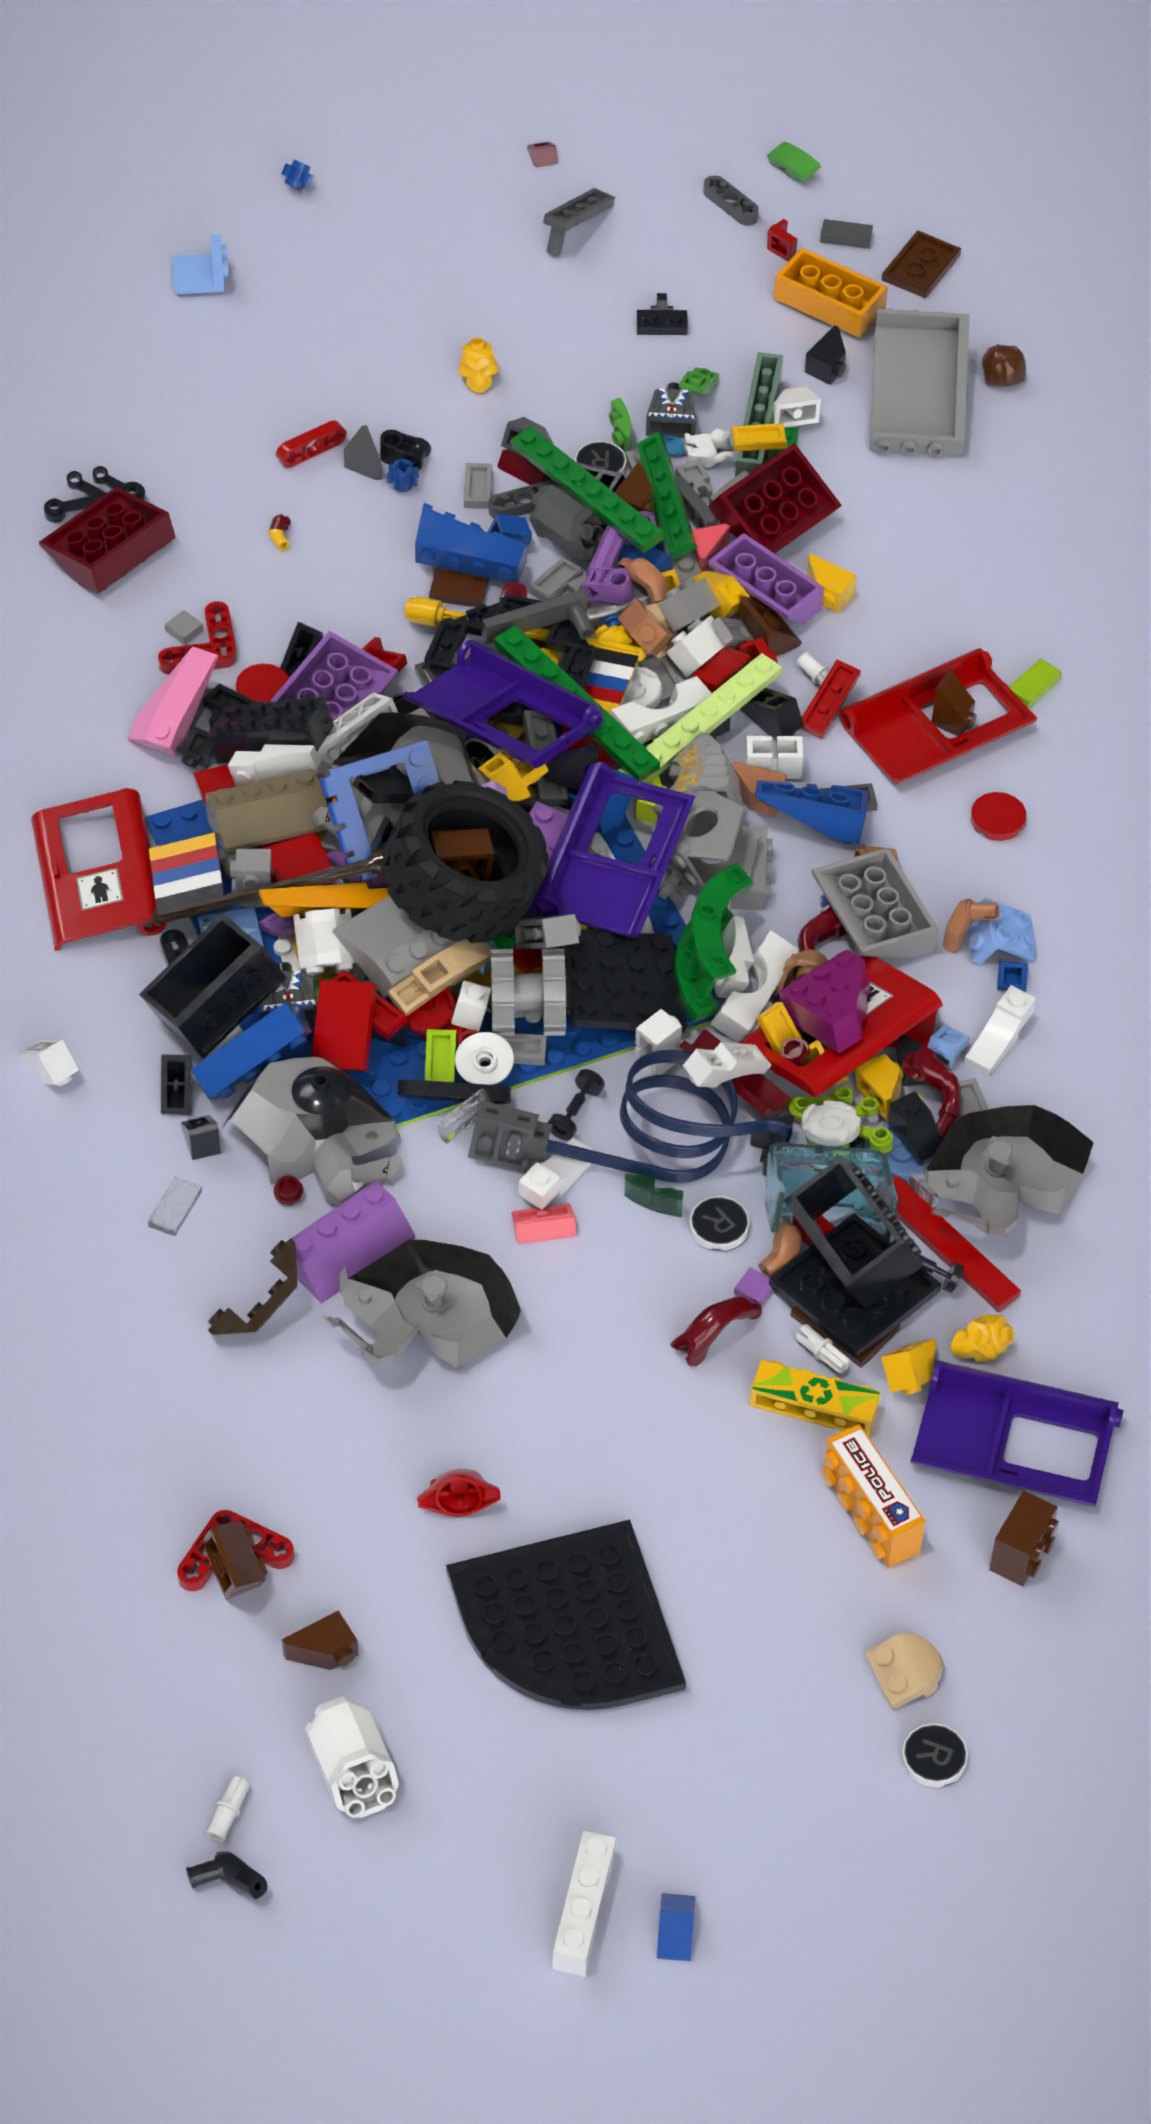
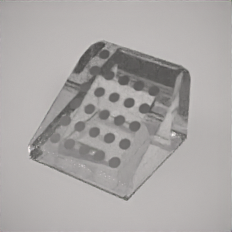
M924 1172L910 1174L908 1185L933 1209H937L939 1195L928 1187Z

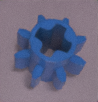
M293 160L292 165L285 163L281 173L286 177L284 183L298 190H301L303 185L309 187L314 177L309 173L311 167L297 160Z
M400 459L395 461L393 465L388 466L387 483H393L394 490L406 492L413 486H417L419 468H412V461Z

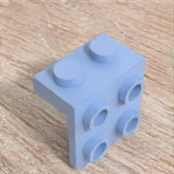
M221 234L211 235L212 254L183 255L172 258L173 284L176 294L225 292L224 277H229L228 262H223V260H227V246L221 245Z
M985 898V899H983L980 903L996 902V901H993V900H991V899ZM998 902L1000 916L997 921H974L967 930L971 961L982 964L997 949L1029 961H1033L1037 957L1032 920L1030 915L1023 911Z

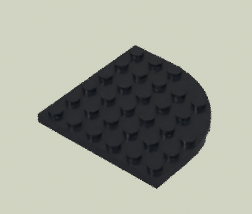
M630 1519L446 1565V1573L459 1615L474 1651L496 1677L521 1694L557 1707L595 1710L623 1706L686 1689V1681Z

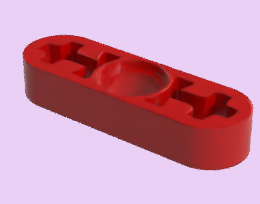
M329 421L282 443L276 450V457L285 467L295 466L340 445L345 440L347 432L338 421ZM315 440V442L307 448V446Z

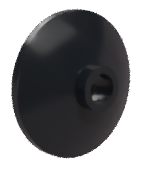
M328 1066L313 1067L305 1070L294 1080L292 1085V1098L295 1104L300 1109L311 1114L335 1112L342 1108L351 1096V1083L348 1077L342 1071Z

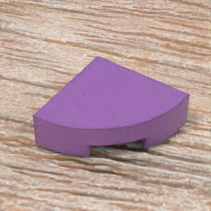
M274 912L259 921V929L273 936L295 934L294 923L291 917H281Z

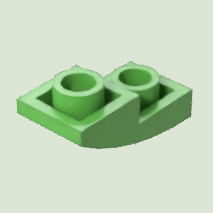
M785 141L767 154L769 163L784 167L789 177L802 181L812 177L813 173L821 168L820 163L812 156Z
M695 367L692 372L687 371L679 383V388L706 395L718 384L719 374L711 372L706 368Z
M617 398L611 401L609 420L614 427V432H612L613 443L625 452L631 450V420L624 402L621 398Z

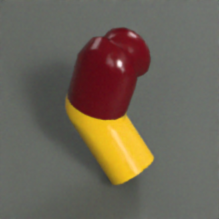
M283 514L276 515L272 519L268 531L269 537L280 551L286 550L290 545L283 531L289 529L286 525H291V520Z

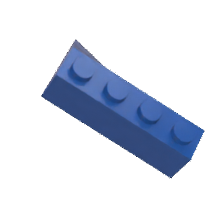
M426 503L423 504L415 541L416 563L506 583L519 582L527 563V544L496 531L490 534L485 532L479 524L471 522L470 525L455 520L456 515L445 511L443 515L433 511V506Z
M283 1003L190 1069L210 1099L220 1098L221 1100L228 1098L236 1092L234 1087L242 1081L245 1084L249 1083L260 1075L258 1070L266 1064L282 1060V1053L290 1047L292 1050H295L306 1043L307 1039L305 1037L312 1033L303 1008L300 1004Z

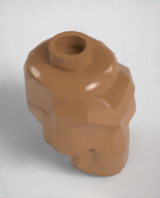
M804 950L798 954H792L785 961L783 975L778 985V993L793 981L798 980L814 968L827 962L826 956L816 950Z

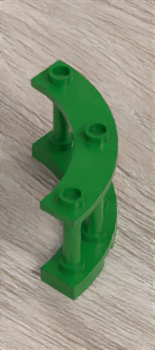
M738 862L718 872L703 887L695 902L691 920L685 927L675 950V978L677 979L684 1008L694 1023L717 1014L720 1006L711 993L716 981L731 976L737 971L726 954L721 933L734 916L728 908L729 902L737 894L752 887L754 884Z

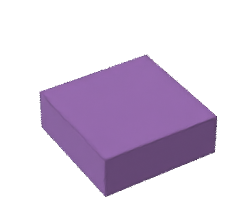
M751 1267L734 1288L736 1296H744L748 1300H756L757 1304L761 1306L773 1291L769 1285V1277Z

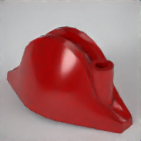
M455 1469L443 1473L437 1479H432L430 1487L417 1497L418 1508L455 1517L474 1514L501 1500L500 1489L485 1481L480 1473L471 1469Z

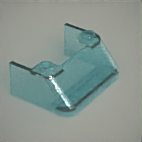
M794 1143L772 1144L767 1158L765 1208L771 1232L777 1233L780 1218L793 1214L785 1204L784 1199L840 1156L848 1164L853 1161L895 1216L898 1197L887 1157L873 1149ZM858 1188L834 1205V1207L852 1208L853 1213L858 1215L867 1224L879 1223L883 1240L890 1241L891 1233Z

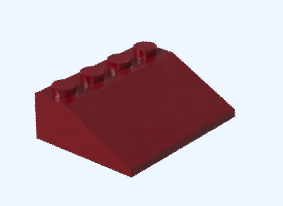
M794 442L721 493L708 508L721 524L730 525L729 532L736 538L745 533L776 554L842 505Z
M116 487L39 541V545L81 586L99 594L158 550L164 548L176 537L169 512Z

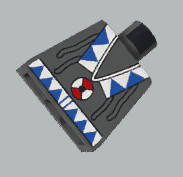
M675 382L669 383L666 389H656L647 412L646 436H651L658 431L662 436L671 435L679 438H684L685 433L695 435L696 415L692 392L682 390V388H679V384Z
M288 962L278 963L277 966L287 978L262 1002V1018L283 1003L288 1002L300 1004L308 1023L315 1024L317 1001L306 972L303 970L292 971V966Z

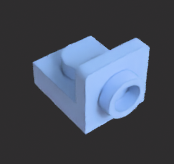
M944 1025L931 1036L928 1048L949 1060V1068L952 1069L955 1057L967 1047L970 1036Z

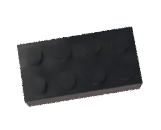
M307 696L297 700L280 699L276 702L265 703L257 701L244 705L234 703L224 709L206 738L217 764H226L231 761L236 751L261 752L265 744L314 745L317 752L332 730L334 722L324 697L312 698Z

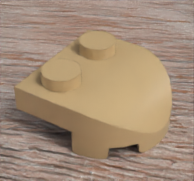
M910 1633L897 1634L864 1652L894 1710L921 1695H924L925 1698L930 1697L939 1687L938 1682L942 1671L944 1672L943 1659L930 1642L918 1635Z

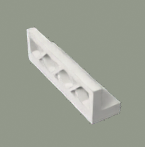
M372 693L335 719L332 730L317 751L320 762L333 763L339 757L340 748L345 743L354 741L379 713H398L393 699ZM321 770L319 774H316L318 779L325 777Z

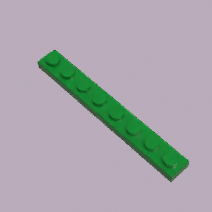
M531 426L510 440L513 449L584 506L591 509L594 514L643 553L665 539L664 533L660 528Z
M516 625L494 638V646L508 659L595 703L603 709L604 719L598 729H594L588 735L632 777L636 778V781H642L660 769V761Z

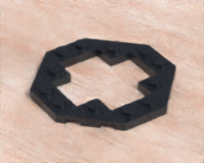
M508 594L499 598V602L488 607L486 604L465 611L466 615L460 618L453 619L450 617L442 620L425 655V667L433 678L436 679L457 665L454 663L467 634L482 637L483 619L542 601ZM570 619L541 627L550 630L545 641V649L567 653L568 656L562 670L580 687L586 690L598 660V651L593 645H589L585 639L580 638ZM513 702L487 720L515 725L523 721L524 710L533 709L519 702Z

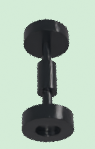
M582 1069L576 1076L575 1083L581 1092L576 1093L566 1109V1116L553 1114L547 1123L552 1124L551 1133L555 1137L562 1140H570L577 1132V1126L571 1120V1117L576 1116L586 1101L585 1095L597 1096L605 1087L603 1078L592 1070Z
M895 1239L893 1240L891 1246L897 1242ZM919 1254L918 1257L924 1264L921 1269L931 1274L934 1271L944 1276L945 1280L942 1289L952 1293L960 1281L964 1266L955 1262L947 1272L937 1267L936 1262Z

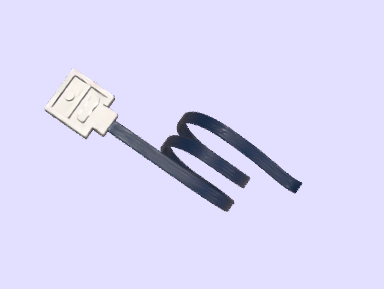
M660 1050L640 1057L631 1066L626 1081V1091L623 1095L619 1111L621 1124L626 1133L635 1142L655 1153L669 1157H701L713 1152L722 1145L717 1155L705 1165L689 1170H672L549 1140L552 1124L538 1121L539 1114L481 1100L477 1112L468 1158L526 1172L529 1158L544 1161L545 1153L547 1152L665 1182L687 1183L709 1175L718 1167L726 1154L730 1137L773 1132L787 1139L791 1127L783 1121L775 1119L734 1124L738 1110V1098L731 1079L720 1083L729 1098L730 1116L724 1102L709 1087H698L689 1078L675 1075H652L641 1078L633 1083L634 1076L647 1066L658 1063L684 1064L692 1055V1053L686 1051ZM658 1087L674 1088L693 1093L703 1098L716 1110L722 1124L697 1123L664 1115L646 1105L637 1093L645 1089ZM629 1101L630 1105L641 1117L661 1128L688 1135L715 1138L706 1143L690 1146L676 1145L658 1140L644 1133L632 1122L627 1112V1102Z

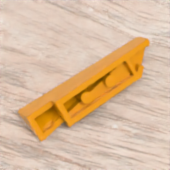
M366 882L262 889L259 890V896L263 906H269L281 917H293L294 914L305 916V912L334 908L340 909V913H344L345 909H351V912L364 911L389 896V888L368 889Z

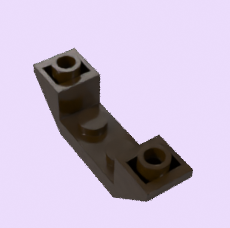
M291 1238L287 1243L281 1240L270 1252L274 1256L270 1262L288 1277L286 1281L283 1282L279 1279L270 1288L268 1293L271 1297L264 1305L258 1302L247 1314L251 1319L248 1323L243 1321L229 1307L225 1312L220 1308L208 1321L212 1325L208 1329L212 1335L258 1332L298 1287L296 1243Z

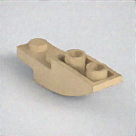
M465 939L458 941L414 968L410 976L388 991V996L398 1009L408 1016L444 989L454 987L491 960V949L493 948L488 942L470 943Z

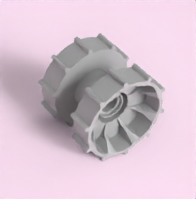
M542 948V973L514 974L513 949H491L492 1033L501 1037H514V1012L542 1011L544 1036H566L564 948Z

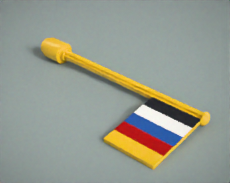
M420 596L410 597L405 607L406 619H410L412 623L438 627L444 619L450 617L457 619L466 615L462 612L446 610V607H443V602L440 600ZM538 628L524 634L529 638L546 641L550 630ZM588 638L585 639L588 644L593 645L598 651V660L585 691L610 714L611 709L622 705L638 661L641 662L645 659L646 650L642 646L640 648Z

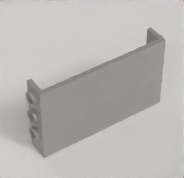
M890 308L877 309L869 451L880 453L897 452L908 455L963 456L970 314L923 312L918 310L906 311Z

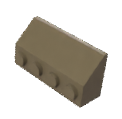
M313 769L206 793L207 821L212 831L215 832L216 838L225 854L234 852L236 849L252 848L303 836L312 832L328 830L323 825L317 826L309 816H313L314 812L321 806L327 807L320 781Z

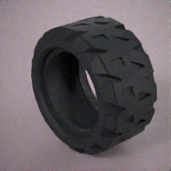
M455 780L452 784H445L444 781L424 787L422 793L419 791L414 793L406 802L381 854L383 859L380 867L383 882L390 885L388 889L389 896L399 909H403L409 915L408 918L425 930L438 933L439 937L457 942L465 939L470 943L491 941L496 936L499 938L505 936L516 928L520 920L522 921L547 874L549 854L546 852L547 844L540 828L533 824L531 815L518 803L515 804L509 800L505 794L488 786L486 788L478 786L474 782ZM488 828L494 850L492 868L499 880H476L462 875L447 866L437 857L430 845L431 832Z

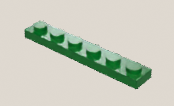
M658 431L637 443V448L653 490V501L664 533L668 552L676 560L697 548L664 437Z

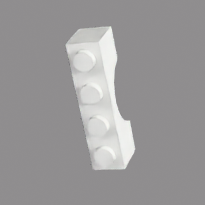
M696 676L675 684L669 702L670 706L667 708L650 709L631 701L611 709L610 715L643 745L645 742L661 736L712 693Z
M770 930L753 954L754 963L751 968L757 979V991L752 993L733 991L724 1001L710 1024L737 1043L746 1035L754 1032L759 1026L756 1017L771 1007L773 1002L769 1000L770 996L778 994V985L783 975L785 961L792 954H797L799 949Z
M583 1830L553 1949L552 1970L586 1977L599 1910L605 1888L609 1883L615 1858L616 1837Z

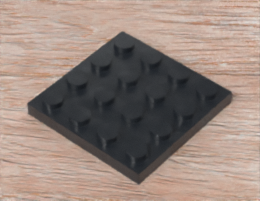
M581 929L580 936L578 937L579 943L560 946V948H564L566 988L573 1027L636 1030L640 1024L662 1009L668 1015L678 1019L682 1025V1033H685L688 1025L684 1003L679 993L677 979L675 978V953L671 935L641 933L640 936L632 938L608 931Z
M855 1213L851 1214L827 1233L854 1273H857L890 1248L892 1244ZM815 1244L769 1278V1285L774 1291L856 1359L938 1294L942 1286L938 1280L920 1268L865 1309L844 1286Z

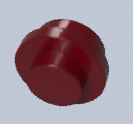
M790 1038L781 1047V1056L798 1066L806 1062L810 1055L809 1045L800 1038Z
M293 1176L280 1178L274 1186L275 1199L285 1205L297 1203L304 1194L302 1183Z

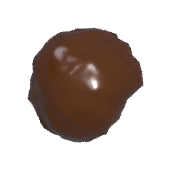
M996 344L987 349L982 358V368L986 384L989 386H1010L1024 381L1026 360L1018 347Z

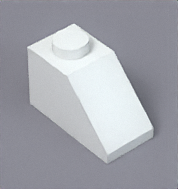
M806 386L783 390L773 405L772 424L783 423L784 428L819 423L821 398Z
M464 979L451 1024L479 1032L491 987Z
M41 1039L18 1053L21 1059L44 1084L56 1085L57 1087L71 1081V1075L79 1070L62 1039Z

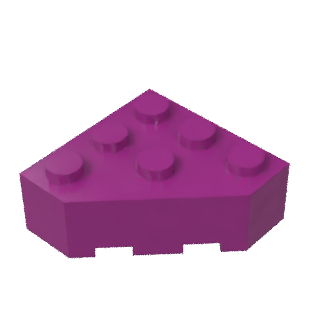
M848 949L838 953L832 959L814 968L811 972L779 991L781 1002L784 1004L794 1025L837 1053L842 1052L862 1039V1024L866 1018L867 996L870 995L871 986L865 960Z

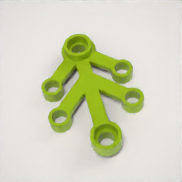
M844 1086L836 1089L835 1095L818 1099L807 1095L797 1096L789 1103V1112L795 1116L794 1120L801 1123L803 1112L812 1104L816 1103V1106L823 1105V1101L832 1100L850 1105L853 1101L852 1090ZM874 1097L863 1098L861 1105L853 1106L856 1110V1115L858 1117L875 1116L879 1111L878 1100ZM861 1124L859 1137L869 1140L870 1149L873 1152L885 1154L892 1150L893 1134L886 1127L872 1129ZM806 1137V1142H807L809 1145H812V1146H817V1145H819V1144H817V1143H815V1142H813V1141H810V1140ZM849 1143L843 1145V1147L832 1146V1152L836 1156H845L850 1150Z

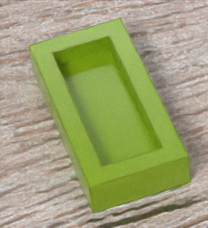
M1040 658L1009 688L1030 708L1061 679L1062 671Z
M427 1029L426 1081L455 1082L456 1030Z

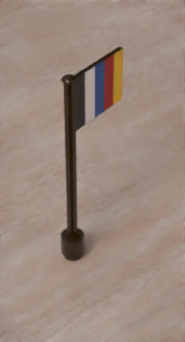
M215 832L150 848L149 854L157 907L153 911L152 918L157 926H161V923L261 899L259 890L314 886L367 872L377 873L378 877L381 878L380 863L383 859L381 854L384 847L372 850L373 856L368 857V860L226 895L224 894Z

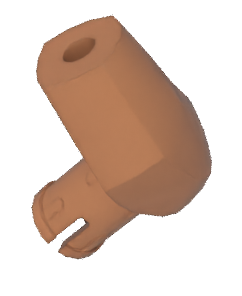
M623 558L620 560L619 565L625 566L622 569H626L629 572L630 578L646 589L651 604L667 599L665 593L668 592L666 579L651 562L644 558L634 560Z
M969 898L960 901L947 923L943 947L955 953L961 948L966 932L974 921H997L1000 916L998 902L974 903Z
M780 1213L782 1221L779 1220L778 1215L772 1218L771 1225L775 1230L772 1251L758 1264L762 1274L769 1278L794 1260L801 1246L802 1236L800 1230L792 1225L789 1216Z

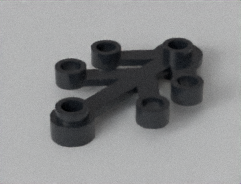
M97 466L93 469L92 476L95 483L105 484L111 489L119 487L127 492L134 491L136 493L133 495L143 500L145 499V489L140 483L133 481L123 483L108 475V470L103 466ZM71 471L66 477L68 487L78 489L89 495V497L63 502L52 498L44 505L45 518L50 522H59L64 519L65 512L86 509L107 493L82 480L81 473ZM102 473L105 476L97 477L96 475ZM73 478H77L79 481L71 482L70 480ZM54 506L59 507L56 510L51 509Z

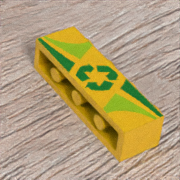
M761 1359L751 1388L749 1406L840 1431H845L860 1424L868 1437H870L879 1409L881 1392L869 1386H858L844 1382L836 1377L828 1378L814 1374L810 1370H799L784 1366L777 1361L770 1362Z

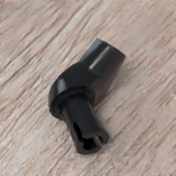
M229 1851L216 1852L213 1860L186 1868L192 1889L221 1879L239 1895L255 1900L263 1896L267 1891L266 1879Z

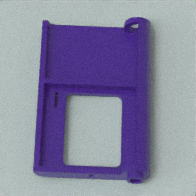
M467 640L460 647L456 666L413 694L407 691L403 693V698L406 701L423 708L425 711L535 769L550 761L594 729H598L604 719L603 709L600 706L473 640ZM470 648V655L465 659V654ZM519 702L571 730L561 735V737L542 750H536L484 721L511 703Z
M604 762L590 764L550 857L547 874L532 901V906L538 912L548 916L575 914L579 924L632 938L640 936L696 796L616 776L611 767ZM615 793L663 806L641 863L637 865L593 854L588 851L609 798Z
M936 1360L927 1402L910 1463L1096 1507L1113 1427L1120 1428L1124 1410L1118 1408L1119 1402ZM1021 1417L1095 1435L1098 1441L1089 1478L1087 1480H1079L1005 1462L1003 1456L1013 1418Z

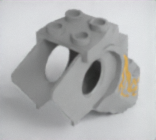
M700 732L670 762L669 777L675 782L670 790L696 797L666 871L668 873L678 871L681 873L682 879L690 887L694 888L697 886L703 889L707 882L718 872L737 862L747 875L750 876L759 841L763 836L741 823L743 813L747 809L741 806L740 779L720 744L711 735ZM656 804L652 809L659 817L663 806ZM656 822V824L652 827V829L650 830L652 834H653V832H654V830H655V827H656V825H657V822ZM701 859L716 860L721 862L716 864H707L704 863Z

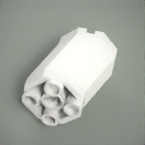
M337 908L305 912L303 919H300L299 914L293 915L299 970L305 971L307 977L322 976L324 970L334 969L335 974H339L343 969L348 973L352 972L353 966L357 963L333 933V929L352 918L351 909H345L344 914H340V909Z
M345 1696L318 1705L314 1712L316 1717L312 1723L308 1722L305 1732L310 1750L316 1759L334 1805L338 1810L346 1812L352 1818H363L385 1809L386 1806L392 1804L395 1800V1791L399 1783L394 1764L387 1753L370 1710L366 1705L360 1702L359 1704L354 1703Z

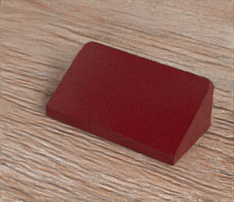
M508 449L502 450L497 465L500 470L529 485L548 481V476L526 458Z

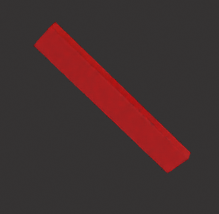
M898 1175L876 1189V1192L889 1206V1210L950 1268L955 1262L964 1266L961 1278L997 1312L1020 1297L1021 1290L943 1217L932 1214L931 1211L934 1209Z

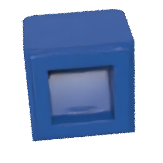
M999 961L997 990L1007 991L1012 985L1026 992L1028 963Z

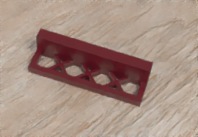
M704 1029L693 1044L683 1040L679 1047L690 1053H693L696 1049L715 1050L722 1041ZM750 1074L731 1079L737 1094L769 1119H777L793 1099L763 1074Z

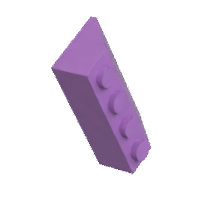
M745 533L708 561L710 567L721 574L734 576L745 591L788 620L805 624L822 610L824 587Z
M377 1180L291 1238L296 1243L297 1280L322 1304L340 1291L339 1273L344 1267H346L347 1277L349 1278L407 1240L415 1239V1234L396 1199Z

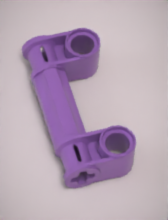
M638 511L656 525L654 515L651 512ZM609 525L605 528L591 564L587 569L586 581L580 585L579 590H585L589 601H602L621 605L630 602L634 597L629 572L626 569H616L614 567L624 544H633Z

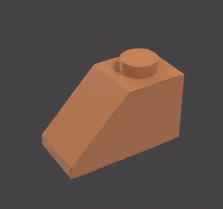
M638 598L618 617L628 633L649 654L657 656L675 637Z
M733 761L732 766L740 779V795L747 808L760 814L776 817L778 809L755 797L757 780L786 782V774Z

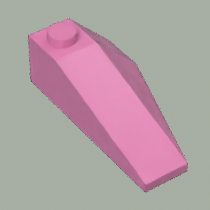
M192 646L138 712L127 739L178 757L179 755L176 753L178 747L182 748L219 656Z

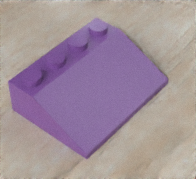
M328 631L270 702H276L280 699L297 700L307 696L312 698L324 697L334 721L372 693L381 695L398 674V670L333 632Z

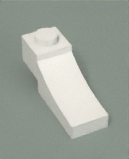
M265 744L261 752L236 751L228 764V768L235 785L241 786L313 769L315 774H319L320 770L317 768L321 762L314 745Z
M733 916L721 933L726 954L737 971L735 974L715 982L714 988L718 998L727 999L733 991L743 993L750 983L747 971L753 965L754 958L744 917Z
M1011 985L996 1004V1008L987 1025L965 1056L964 1064L989 1077L1017 1041L1019 1031L1034 1013L1036 998Z
M720 1042L715 1050L696 1049L682 1066L689 1073L691 1082L696 1086L717 1088L720 1083L736 1077L750 1074H765L772 1065L756 1045Z
M573 1137L566 1143L593 1150ZM554 1154L541 1164L536 1162L518 1181V1195L543 1210L556 1195L561 1197L592 1163Z

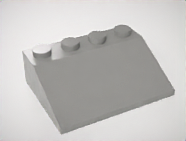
M889 848L812 869L813 877L861 956L910 959L934 951L939 929Z
M387 896L333 929L334 935L370 981L377 984L378 991L385 999L389 997L388 991L410 976L414 968L457 942L439 937L438 933L425 930L408 918L409 915L403 909H399L390 896Z

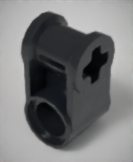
M386 430L380 437V459L389 465H393L397 460L406 459L412 461V468L417 467L420 471L423 467L424 458L432 450L426 440L401 433L397 430Z

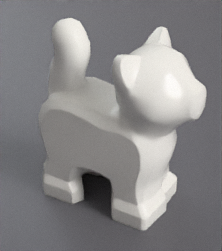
M715 428L710 434L690 435L685 433L684 447L685 453L688 455L687 463L700 460L704 467L709 468L716 463L734 460V452L727 451L731 449L729 443L731 432ZM717 449L726 450L724 452L717 453Z

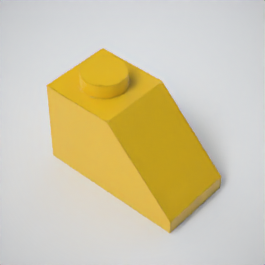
M810 554L808 556L807 576L824 587L822 606L839 613L855 594L857 575L816 555Z
M703 571L692 577L695 582L705 577L721 605L709 612L715 620L718 617H732L739 611L740 599L743 596L750 597L734 576Z
M883 1054L855 1069L856 1089L864 1097H874L878 1100V1113L888 1122L890 1103L899 1099L902 1092L901 1078H903V1073L898 1063H893L886 1054Z
M935 1338L908 1343L881 1357L891 1393L903 1390L904 1395L913 1394L922 1390L921 1385L931 1381L936 1350Z

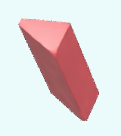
M571 1204L547 1206L543 1210L532 1208L511 1212L515 1236L519 1244L576 1236L575 1215Z

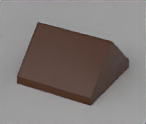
M743 596L740 599L739 620H742L754 640L763 637L770 651L773 650L776 656L801 645L802 641L778 612L748 597Z

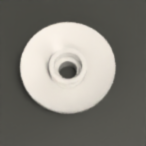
M481 1032L469 1036L459 1045L455 1055V1065L459 1075L471 1084L496 1085L510 1074L514 1064V1055L510 1044L503 1037L490 1032ZM483 1061L490 1062L489 1066H480Z

